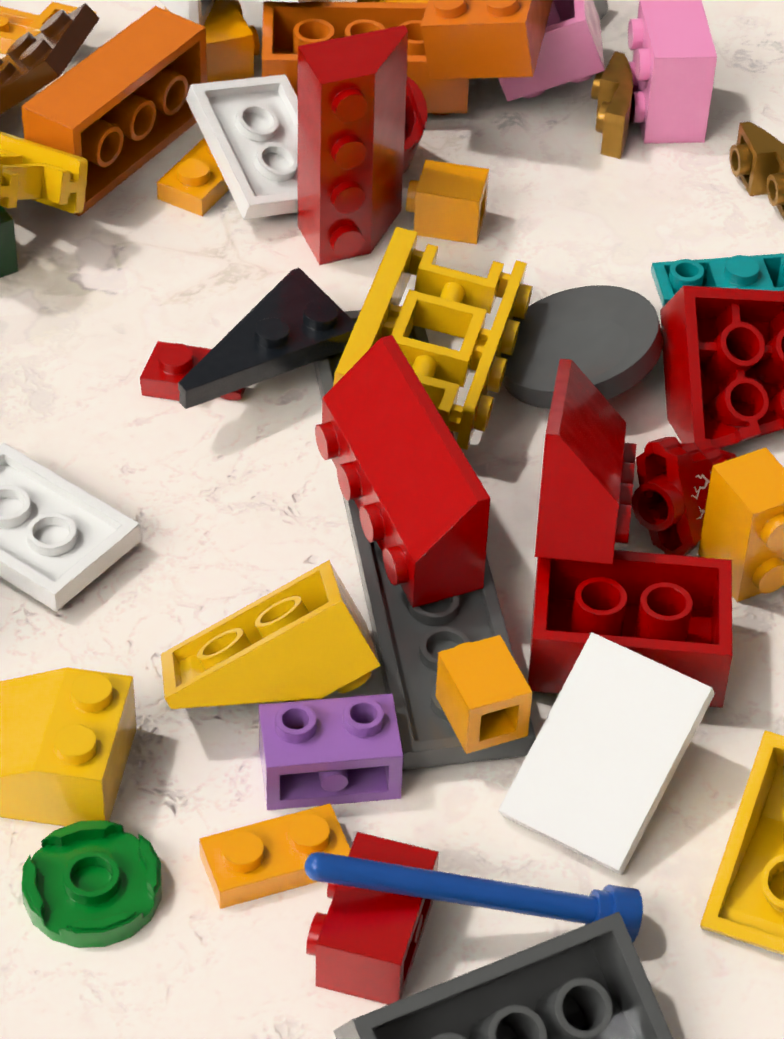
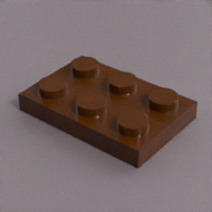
M84 3L69 14L63 9L59 10L40 28L41 33L35 37L30 32L25 33L9 47L6 52L8 55L2 59L0 58V115L61 76L100 19L87 3Z

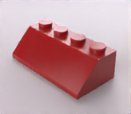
M405 25L298 46V228L319 265L371 254L402 211L408 30Z
M393 335L381 337L322 397V424L316 425L315 437L322 458L324 460L332 459L337 469L338 483L344 498L347 501H355L359 509L360 522L365 537L370 543L375 541L378 543L383 553V563L389 581L394 586L401 585L410 604L414 608L484 587L490 496Z
M571 359L559 360L546 428L535 557L613 565L615 543L628 544L637 444L625 443L626 421Z

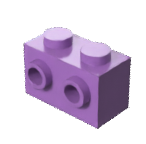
M393 694L353 695L344 698L308 701L293 700L258 705L259 751L267 810L322 806L329 803L335 805L401 799L403 752Z

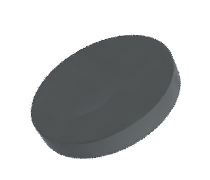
M595 285L577 287L547 296L528 306L525 319L514 317V321L520 322V328L512 355L501 354V358L507 359L502 382L508 392L518 400L535 407L550 409L559 360L571 359L606 400L618 396L640 382L653 369L660 358L663 349V334L657 312L650 301L644 296L632 290L616 286Z

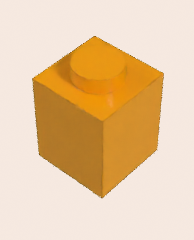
M425 160L419 181L410 180L406 197V212L414 213V231L418 232V236L477 244L487 208L489 169Z
M501 635L476 642L461 643L454 648L438 652L436 698L466 754L528 736L532 690Z

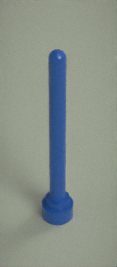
M324 852L312 853L307 857L304 864L306 875L318 882L585 925L620 912L632 942L636 940L642 922V896L640 891L635 888L608 884L603 890L594 889L590 895H583Z

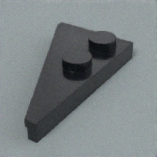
M300 268L293 269L178 382V390L180 391L179 403L185 409L340 353L346 347L355 322Z

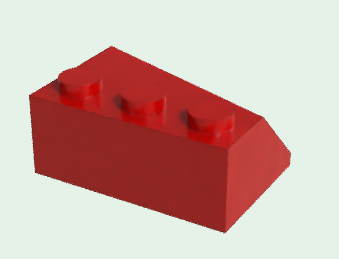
M683 285L660 310L667 420L681 442L695 443L703 451L707 448H724L783 430L784 291Z

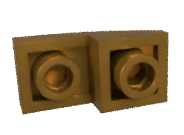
M616 51L605 71L595 74L591 99L598 100L596 132L603 133L601 155L620 159L628 137L633 78L625 53Z
M740 122L737 143L730 148L729 158L732 173L734 176L740 177L749 196L767 194L770 204L777 206L784 219V144L752 122Z

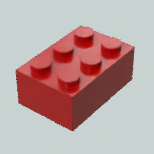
M614 550L613 565L537 557L528 671L529 687L534 692L559 694L591 632L712 687L715 695L709 707L723 708L733 656L732 560Z

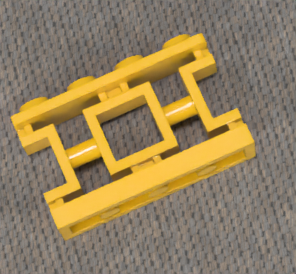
M0 131V206L17 208V200L31 199L69 213L83 212L88 161L86 158Z
M396 227L336 368L333 386L381 337L393 335L449 430L458 432L457 443L459 447L468 450L474 430L486 431L494 402V397L487 396L488 391L495 393L500 391L507 366V359L501 358V354L512 355L520 328V322L514 321V317L525 319L533 286L523 284L527 263L516 260L512 273L507 274L503 273V263L493 261L487 278L435 265L438 246L427 244L424 252L415 250L418 232ZM411 274L416 275L414 290L409 289L403 306H399ZM496 297L502 298L491 330L484 329L486 314L491 313ZM414 325L464 338L460 351L408 337ZM470 369L476 371L464 406L457 405L459 387H464Z

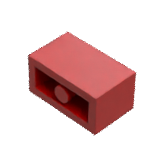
M357 832L348 857L438 871L439 852ZM328 883L327 898L332 899L327 914L316 912L306 943V954L316 956L315 986L388 1005L401 1000L434 900Z

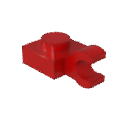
M157 341L140 376L142 395L179 401L180 391L178 390V382L212 349ZM246 387L220 397L227 400H240Z

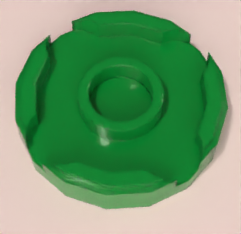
M107 820L79 821L54 830L41 840L42 847L35 852L32 859L31 855H29L23 865L21 888L23 904L32 924L51 940L76 948L107 947L131 938L152 920L162 900L161 862L151 842L139 833L138 838H136L134 835L124 832L123 825Z

